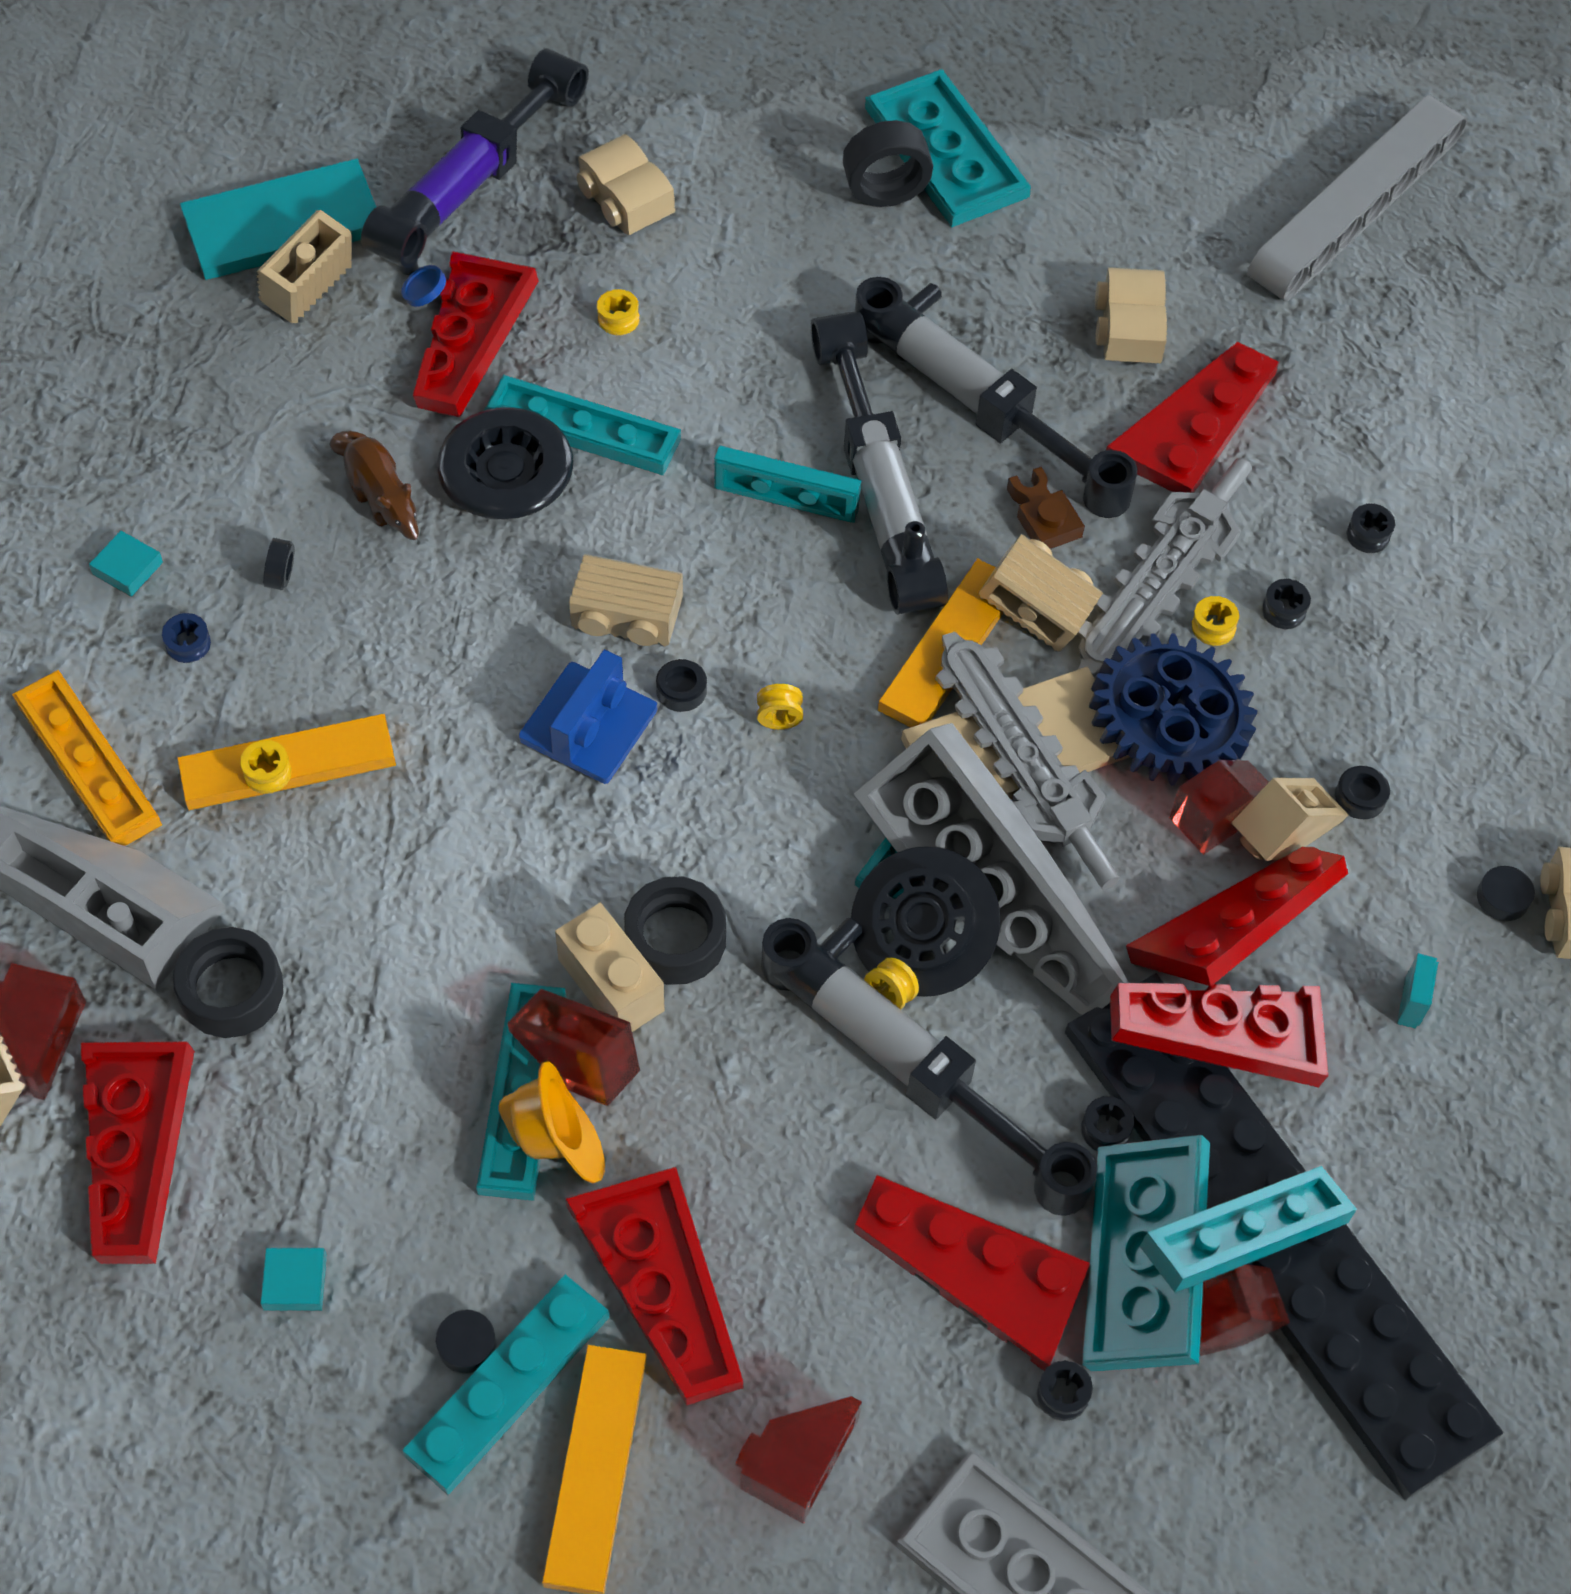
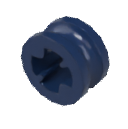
M182 613L170 618L163 626V642L167 654L172 659L182 663H191L204 657L210 650V635L207 625L201 617L191 613ZM183 632L190 636V632H194L196 641L187 645V642L184 640L183 645H179L177 636Z

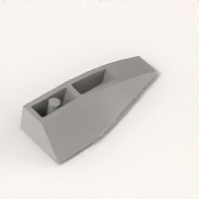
M0 806V890L155 990L174 969L180 953L194 938L204 934L226 909L224 903L141 851Z

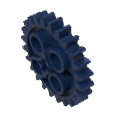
M1155 633L1150 634L1145 646L1134 637L1131 639L1127 650L1117 646L1111 659L1105 658L1091 687L1094 694L1089 702V708L1096 710L1091 723L1095 727H1105L1099 740L1101 744L1116 742L1118 745L1113 755L1115 760L1126 755L1133 759L1129 770L1131 772L1137 771L1144 765L1149 768L1148 775L1150 781H1154L1160 772L1167 773L1171 786L1176 785L1182 774L1185 775L1191 786H1196L1202 773L1212 782L1216 779L1221 769L1229 772L1236 760H1241L1249 746V741L1256 731V727L1252 725V722L1257 715V710L1248 706L1254 693L1248 690H1239L1245 679L1244 674L1230 676L1227 671L1232 661L1230 659L1219 663L1214 661L1213 657L1216 649L1214 647L1208 648L1204 653L1198 652L1195 638H1191L1187 646L1184 647L1179 646L1178 638L1174 633H1171L1166 644H1162Z

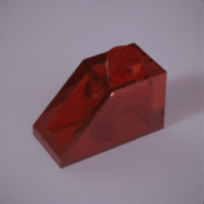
M1218 760L1178 788L1169 819L1204 855L1238 832L1231 822L1269 781L1248 760Z
M11 963L4 981H0V1033L4 1037V1041L34 1098L45 1100L82 1014L86 1000L73 977Z
M540 989L507 1023L512 1035L540 1065L550 1061L557 1068L566 1088L570 1092L605 1106H609L640 1071L629 1021L549 991Z
M1243 1265L1203 1281L1200 1356L1244 1346L1290 1323L1270 1268Z
M850 1396L770 1419L761 1436L753 1432L749 1435L738 1455L735 1465L742 1468L740 1473V1489L804 1524L859 1420L862 1401Z

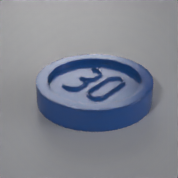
M427 265L413 272L404 282L401 290L402 297L410 306H424L437 298L446 284V276L438 266Z

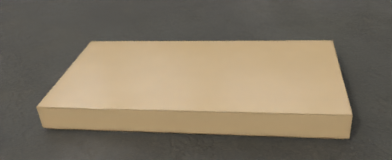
M1088 666L1023 688V693L1018 697L1024 707L1036 706L1043 720L1037 728L1043 736L1056 735L1063 747L1062 752L1057 756L1063 766L1076 765L1080 773L1084 770L1090 772L1129 758L1126 755L1115 760L1113 755L1118 746L1116 742L1101 744L1099 740L1105 727L1092 726L1091 722L1096 714V710L1089 708V702L1094 694L1091 687L1095 679ZM957 712L902 730L901 740L907 749L929 729L952 723L1011 800L1013 799V794L1019 790L1012 777L1000 778L993 769L994 763L1000 759L993 747L981 748L975 741L974 734L980 727L973 717L961 718Z

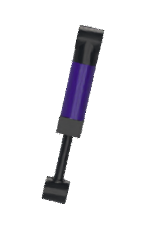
M542 49L534 58L528 73V87L531 92L502 120L478 109L461 126V140L390 208L381 205L373 209L363 226L361 233L362 247L400 265V271L404 274L411 275L418 270V259L424 250L427 238L490 176L500 180L517 163V130L547 101H556L567 107H573L578 103L588 83V67L551 49Z

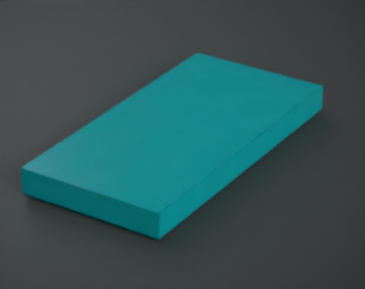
M943 69L865 98V110L875 123L898 120L911 123L922 131L934 166L932 179L924 190L951 227L1030 197L1031 185ZM899 155L904 163H906L911 157L906 155Z
M358 158L180 203L205 280L262 266L317 210H322L349 229L352 242L361 240V233L367 217L377 207Z
M1202 1135L1098 1147L1082 1363L1083 1366L1092 1372L1199 1364L1203 1282L1174 1293L1140 1245L1148 1232L1207 1210L1210 1142Z

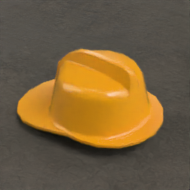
M550 1061L542 1063L537 1079L519 1087L513 1093L503 1097L499 1102L498 1110L509 1134L530 1158H565L584 1180L592 1184L599 1182L605 1173V1158L596 1130L585 1111L566 1088L557 1068Z

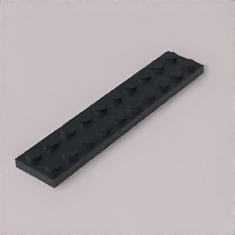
M1155 973L1139 983L1164 982ZM1110 1003L1102 1009L1097 1006L1067 1024L1066 1036L1109 1095L1123 1100L1131 1108L1134 1114L1133 1128L1143 1141L1202 1135L1210 1142L1207 1209L1306 1172L1228 1067L1112 1041ZM1347 1224L1236 1268L1405 1501L1498 1440L1504 1434Z

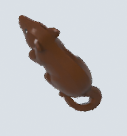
M342 431L336 433L330 441V447L334 453L344 456L345 471L356 499L360 503L368 501L376 525L382 527L388 523L405 538L417 540L419 529L416 519V506L410 497L411 484H403L396 473V463L390 452L378 440L367 437L359 432Z

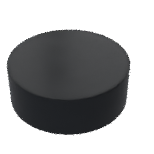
M279 538L272 539L265 561L264 587L283 590L287 587L295 554V546L292 541Z
M686 659L673 660L663 665L656 676V693L659 701L666 708L677 712L690 711L700 706L707 695V676L703 668L697 663Z
M1354 766L1347 769L1341 775L1335 788L1336 802L1345 810L1348 816L1364 820L1378 816L1385 808L1390 797V785L1386 777L1378 770L1368 766Z
M1497 866L1490 869L1484 875L1477 889V900L1481 908L1489 916L1501 921H1513L1522 917L1529 909L1535 896V889L1531 879L1523 871L1511 866Z
M460 1310L450 1314L441 1322L436 1333V1346L440 1359L449 1369L459 1373H472L496 1349V1336L494 1328L486 1316L474 1310Z

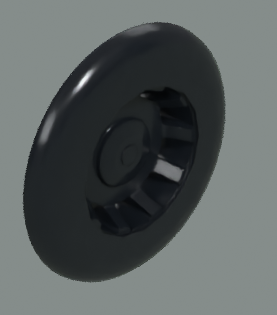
M492 408L467 417L449 432L438 453L437 475L446 495L456 505L469 513L490 519H515L544 509L561 495L572 475L573 453L569 441L561 429L545 416L523 408Z
M914 847L897 852L884 859L871 870L861 883L851 911V918L855 919L862 927V934L853 944L865 968L870 972L877 968L878 964L886 958H896L903 961L911 968L919 984L917 996L920 997L946 994L970 982L990 960L1000 932L999 903L986 875L966 857L939 847ZM925 880L923 886L913 887L914 882ZM938 882L949 886L944 892L935 889ZM903 888L904 892L894 899L893 896ZM960 897L963 908L954 909L951 900ZM887 907H891L889 919H884ZM957 920H965L961 934L955 932ZM892 930L895 936L891 943L888 942L886 932ZM949 940L955 941V946L945 954L942 947ZM903 946L911 950L909 959L899 955ZM933 951L935 959L922 961V953Z

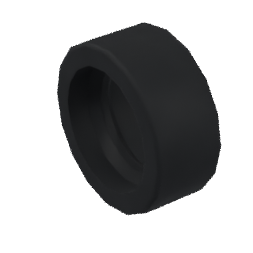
M898 120L882 121L862 129L851 138L845 147L842 161L853 196L865 205L875 207L896 206L917 196L932 179L934 167L922 131L911 123ZM890 155L911 156L906 163L892 171L876 174L865 172L867 167Z
M684 876L663 877L645 884L632 896L624 913V932L664 984H689L705 977L719 964L726 948V911L718 895L704 883ZM683 907L697 912L704 918L707 924V936L705 941L695 950L685 954H666L654 950L647 944L643 931L646 920L653 913L665 908Z
M241 928L212 929L194 938L180 953L173 970L174 992L188 1021L203 1033L216 1037L231 1038L245 1036L263 1027L277 1012L284 994L282 972L277 957L269 943L253 931ZM231 958L250 960L257 965L261 972V983L249 999L236 1006L222 1008L206 1005L200 1000L196 984L199 977L209 966L223 959Z

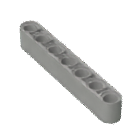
M1431 95L1424 97L1263 245L1250 263L1247 276L1282 300L1289 301L1455 145L1467 125V117Z

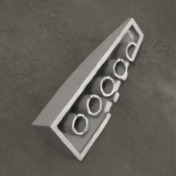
M952 723L929 729L853 793L897 852L914 847H939L954 851L979 867L990 881L999 903L1001 921L997 945L1007 954H1014L1034 971L1033 975L1079 1014L1083 1015L1096 1007L1102 1009L1110 1003V995L1118 983H1129L1098 928L1045 846ZM938 882L935 889L944 892L949 886ZM960 897L951 900L955 905L954 909L963 908Z

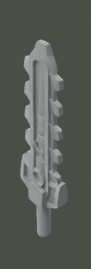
M1236 458L1211 492L1203 489L1201 493H1170L1151 524L1155 525L1153 531L1159 538L1152 546L1141 544L1136 549L1134 557L1139 561V564L1133 572L1121 569L1114 579V582L1120 589L1113 597L1102 594L1094 606L1100 612V615L1094 623L1085 621L1077 633V636L1081 639L1079 655L1082 661L1079 669L1088 666L1094 677L1099 672L1105 658L1111 659L1117 646L1127 650L1131 639L1134 637L1138 640L1148 641L1151 633L1158 635L1161 626L1156 621L1160 613L1170 616L1174 614L1181 602L1175 595L1179 588L1192 590L1199 580L1200 575L1194 569L1200 562L1211 565L1214 559L1220 562L1238 540L1240 529L1227 506L1229 499L1252 470L1251 464L1246 459Z
M956 632L943 635L944 652L942 653L941 661L943 670L936 675L935 679L942 689L954 687L961 698L955 704L954 709L961 718H974L980 727L974 734L975 741L981 748L992 746L1000 758L994 763L993 769L1000 778L1012 777L1019 787V790L1013 794L1014 805L1040 841L1060 842L1062 847L1072 843L1102 890H1107L1116 885L1120 877L1090 833L1091 827L1102 809L1106 797L1100 787L1086 770L1080 773L1076 765L1063 766L1057 756L1062 752L1063 747L1056 735L1043 736L1037 728L1043 720L1037 707H1024L1018 699L1023 693V687L1016 676L1004 677L998 669L1003 665L1004 659L997 647L984 649L974 641L964 640Z

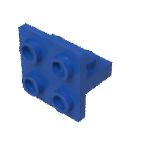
M604 649L591 669L576 662L568 663L520 731L519 739L522 744L603 784H607L657 713V702L627 688V683L623 680L622 657Z

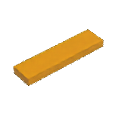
M977 558L948 600V603L943 607L879 700V712L910 728L932 720L953 689H942L935 679L936 675L943 670L941 666L942 653L944 652L942 636L956 632L964 640L974 641L982 646L1004 613L1002 610H997L995 605L989 604L987 599L981 598L979 595L980 590L996 567Z
M59 670L12 694L16 705L108 841L126 846L162 826L158 814Z
M385 713L262 739L280 743L285 748L292 769L291 778L287 785L279 791L396 766ZM257 741L177 757L188 810L263 795L253 791L247 785L240 765L241 755L250 744ZM266 761L257 764L258 769L262 768L266 773L275 769L274 765L270 766Z
M588 1345L542 1582L544 1588L581 1594H605L646 1366V1353Z

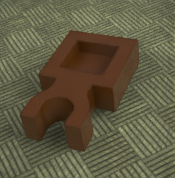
M1042 467L1035 468L1032 471L1031 482L1034 487L1022 485L1017 475L1008 478L1007 491L1011 498L1020 504L1017 518L1030 539L1039 540L1050 549L1083 537L1085 525L1063 490L1054 493L1049 492L1047 488L1048 478Z

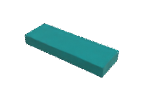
M720 445L714 458V488L855 523L859 511L861 480Z

